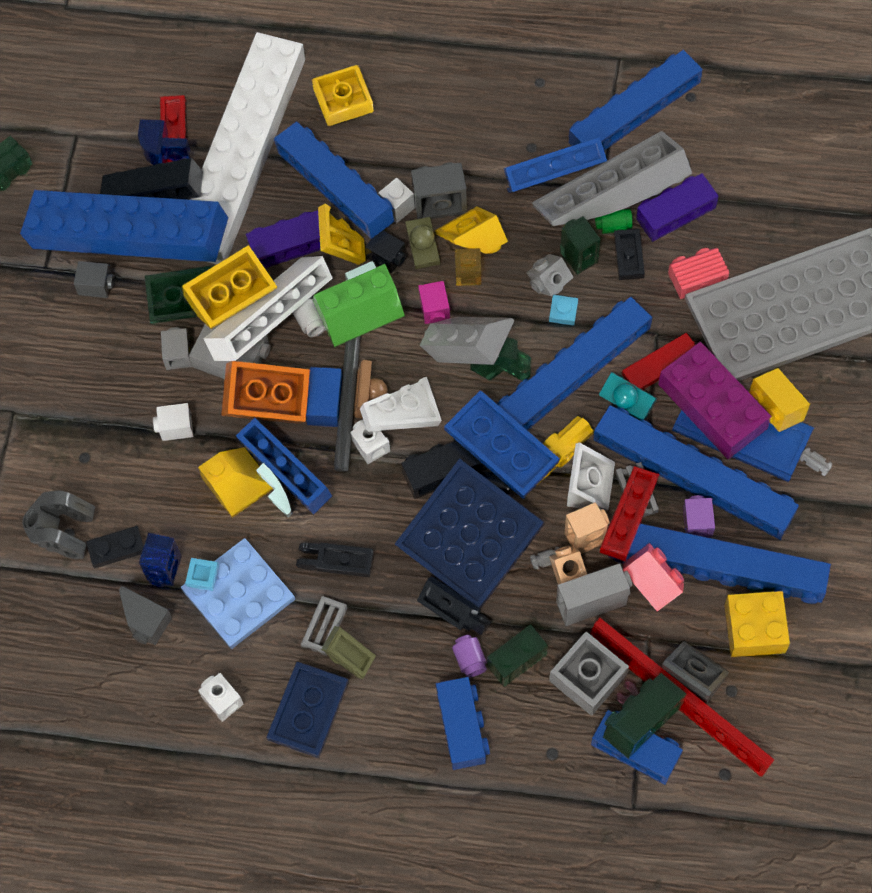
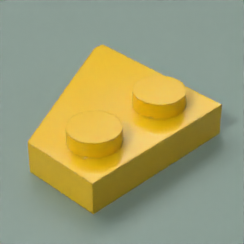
M323 204L318 207L320 250L358 265L365 262L364 238L352 230L345 220L334 218L329 213L330 206Z

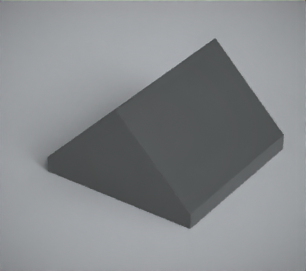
M685 641L662 664V668L706 704H708L729 674L727 670Z

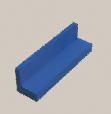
M600 137L505 167L504 171L509 187H507L508 193L606 162L607 159Z

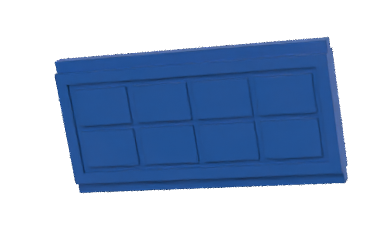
M681 410L672 431L719 451ZM800 422L779 432L773 424L769 423L766 431L733 455L732 458L789 482L814 427Z

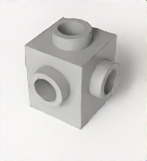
M551 254L537 260L533 264V268L527 272L531 279V287L537 293L549 296L561 292L563 286L574 278L563 258Z

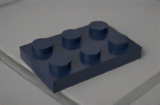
M296 662L267 734V740L320 758L349 683L348 679Z

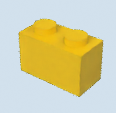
M779 368L753 379L749 393L772 416L770 423L779 432L804 421L810 403Z

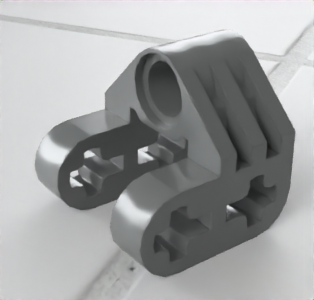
M65 491L43 492L25 513L22 525L31 543L38 544L39 547L46 548L50 552L54 551L67 558L83 559L87 544L58 530L59 515L64 514L81 522H92L95 506Z

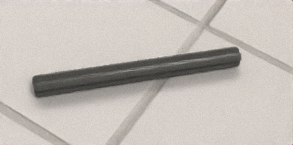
M361 336L345 343L334 469L339 472H346L349 469L350 432L353 426Z

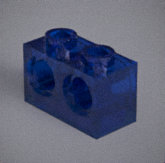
M148 533L139 564L150 584L158 587H164L165 584L173 586L182 558L175 539Z

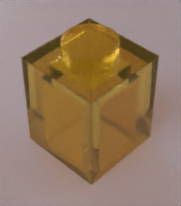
M480 248L455 249L456 286L481 285Z

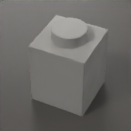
M173 327L166 331H161L162 359L166 370L192 367L189 359L191 348L187 329Z

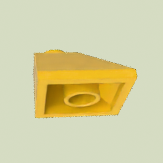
M478 206L435 230L438 236L456 245L485 254L497 252L501 249V245L508 242L497 215Z
M245 447L219 452L198 467L203 481L232 518L273 490L257 474L256 470L260 466Z

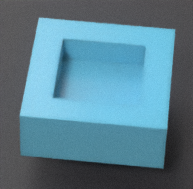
M553 295L549 322L575 325L578 298Z
M191 558L185 582L186 586L213 591L219 568L218 562Z

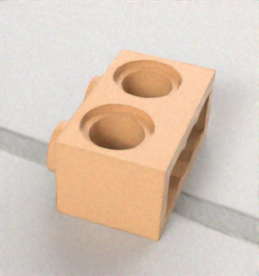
M595 502L566 515L564 534L571 548H576L583 554L602 545L610 522L605 510H600Z

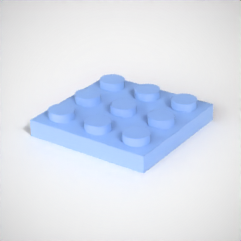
M245 538L214 561L218 562L219 568L213 591L187 587L186 584L181 586L182 591L231 650L295 600V596Z

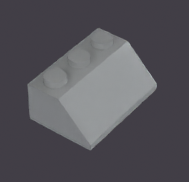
M453 317L429 325L420 346L438 363L494 365L514 320L512 318Z

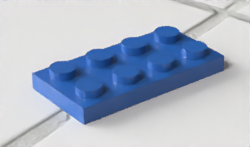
M481 390L444 426V430L522 499L559 463L560 458Z

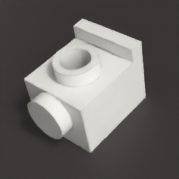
M364 420L358 421L353 426V431L350 432L351 440L367 464L390 452L389 441L381 430L367 431Z

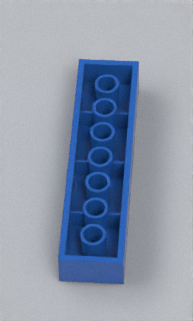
M34 190L20 234L32 249L216 262L229 217L219 202Z

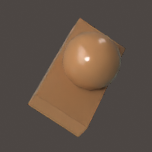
M362 360L357 370L353 414L355 418L363 419L360 411L363 403L388 393L387 385L383 380L378 378L370 379L372 361Z

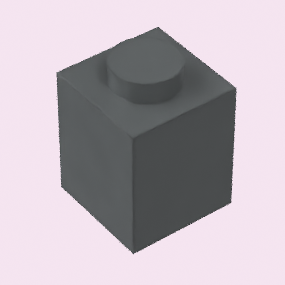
M78 261L74 279V286L78 295L108 298L110 289H113L115 285V275L111 273L109 264Z

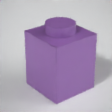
M697 495L685 499L683 505L685 533L706 538L713 537L715 522L712 498Z

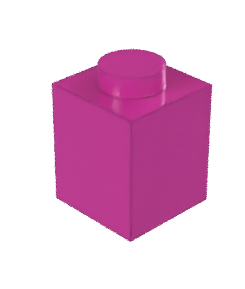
M444 281L418 285L425 324L450 319V308Z

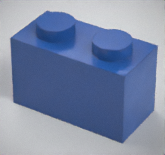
M310 367L306 410L307 425L338 427L342 386L341 369Z

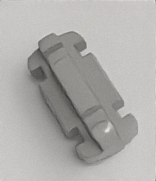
M806 448L801 454L800 461H806V465L817 472L820 470L823 476L827 475L832 468V462L827 463L826 458L815 451L812 453L810 448Z
M549 549L537 553V556L531 555L530 560L533 568L539 569V566L546 567L552 565L549 556L556 554L555 550Z

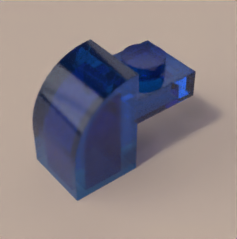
M140 119L138 139L143 155L149 163L157 165L165 163V159L177 161L190 158L191 151L188 140L185 138H168L165 120Z

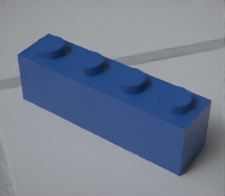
M256 418L251 420L236 435L241 444L261 464L264 463L276 478L313 515L332 497L328 488Z

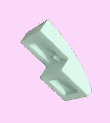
M263 463L256 471L274 489L268 498L289 518L292 515L286 493L276 476Z

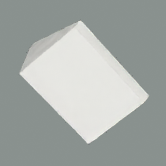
M576 443L567 506L583 508L596 502L600 510L608 511L615 462L581 443Z

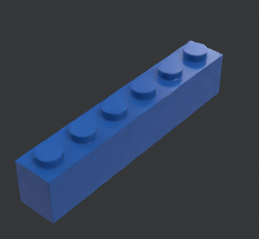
M684 50L676 55L672 54L666 59L664 64L658 68H652L641 80L632 82L627 90L620 95L615 94L612 96L607 104L601 108H595L583 121L575 122L569 130V144L573 146L600 137L605 151L701 82L703 69Z
M296 121L274 138L278 154L369 238L372 239L394 222L393 206L390 201L385 197L382 199L370 183L365 184L358 172L354 169L350 170L339 155L334 156L326 143L323 141L319 142L308 127L304 128Z

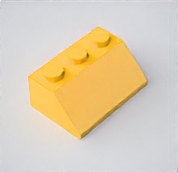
M248 245L184 284L182 288L184 297L197 316L210 329H213L276 290L277 285Z

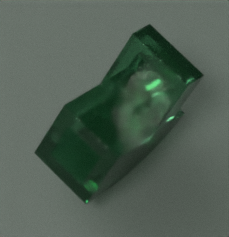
M507 337L494 365L470 364V370L490 381L503 371L523 381L530 378L531 357L517 349V340Z

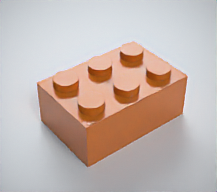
M239 361L226 363L221 416L247 419L256 418L257 420L295 424L305 422L310 369Z

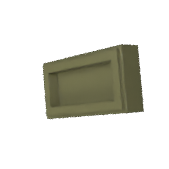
M430 217L405 221L415 269L440 265Z
M334 626L321 649L329 655V658L334 663L342 665L360 679L365 677L376 657L374 653L338 626Z

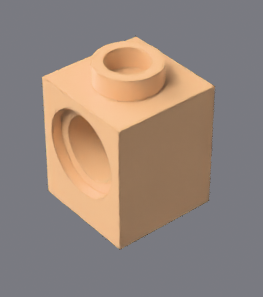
M565 546L555 550L556 554L549 556L558 585L587 575L581 553L576 548L571 549V546ZM568 560H573V570L569 573H564V563Z

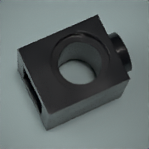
M383 230L374 236L365 247L366 259L373 261L378 266L385 264L390 273L396 267H401L407 256L405 253V243Z

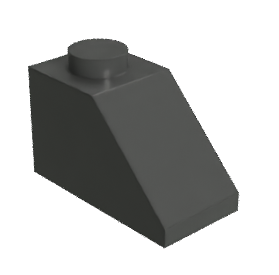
M121 586L119 592L127 624L133 634L132 637L142 644L146 645L149 642L156 646L172 619L169 610Z

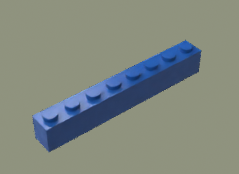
M632 297L628 298L625 302H618L608 316L600 317L593 324L591 330L587 333L582 332L575 338L574 344L568 349L562 348L555 355V359L552 362L540 366L535 376L529 381L527 379L523 380L512 395L504 396L497 405L526 430H529L651 328L652 316Z
M610 405L594 430L593 440L635 463L641 462L644 468L659 474V476L695 495L712 498L713 505L779 540L782 539L799 507L791 497L784 494L779 495L772 491L767 484L755 482L747 478L744 472L726 467L718 458L707 457L700 453L699 449L695 446L685 445L677 441L672 434L656 430L652 424L630 416L629 412L623 408H615Z
M640 524L626 559L628 560L650 543L654 549L658 547L667 558L665 562L671 569L676 568L681 575L683 573L693 575L695 579L701 581L717 580L721 584L730 587L736 585L745 586L753 592H763V590L768 592L783 591L784 598H789L790 596L797 597L809 604L822 603L826 595L831 564L644 524ZM608 556L609 558H613L615 562L624 564L625 562L623 560Z

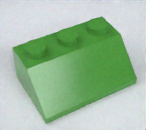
M385 264L319 292L313 297V303L334 347L405 316L396 286Z

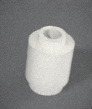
M308 299L292 312L303 333L307 334L308 337L319 336L326 330L313 303V299Z

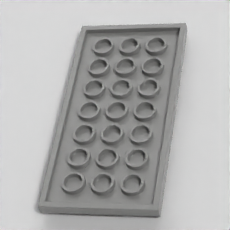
M872 228L685 294V301L709 351L738 381L872 333Z

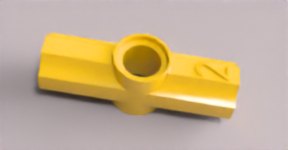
M577 416L558 434H552L544 441L543 445L560 459L559 463L539 483L557 467L561 468L570 461L574 455L576 443L583 444L593 435L594 430L584 418Z

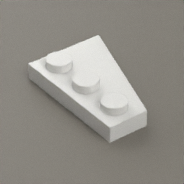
M427 377L420 379L413 385H405L394 393H387L365 402L360 408L367 431L438 426L442 421Z

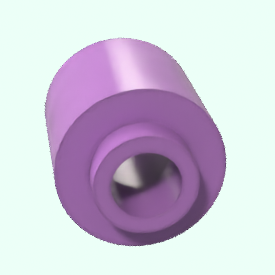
M465 635L455 640L456 644L452 647L461 672L465 673L466 677L469 678L484 673L487 670L485 666L487 661L478 638H471L470 635Z

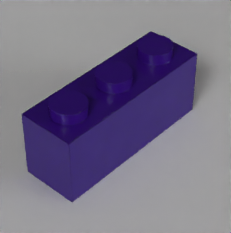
M703 173L696 177L690 176L679 186L667 188L660 196L652 200L646 199L637 209L636 220L653 242L716 209L719 196Z
M318 210L304 212L298 217L280 220L274 225L265 228L258 227L246 233L248 245L264 268L320 251Z

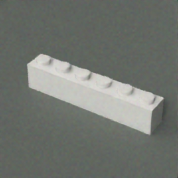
M323 256L301 257L274 280L277 285L276 290L230 317L203 338L214 361H236L332 279V276Z

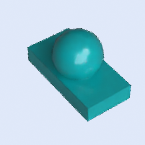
M611 372L599 393V396L615 404L617 407L625 409L640 420H646L658 399Z

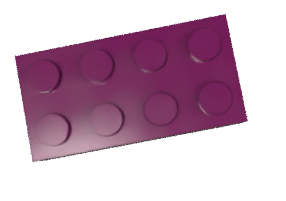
M701 342L661 371L658 385L727 459H730L768 429L772 416Z

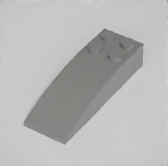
M660 131L532 202V205L552 226L581 222L619 211L651 196L658 195L667 187L683 181L685 177L692 174L684 149L663 131Z

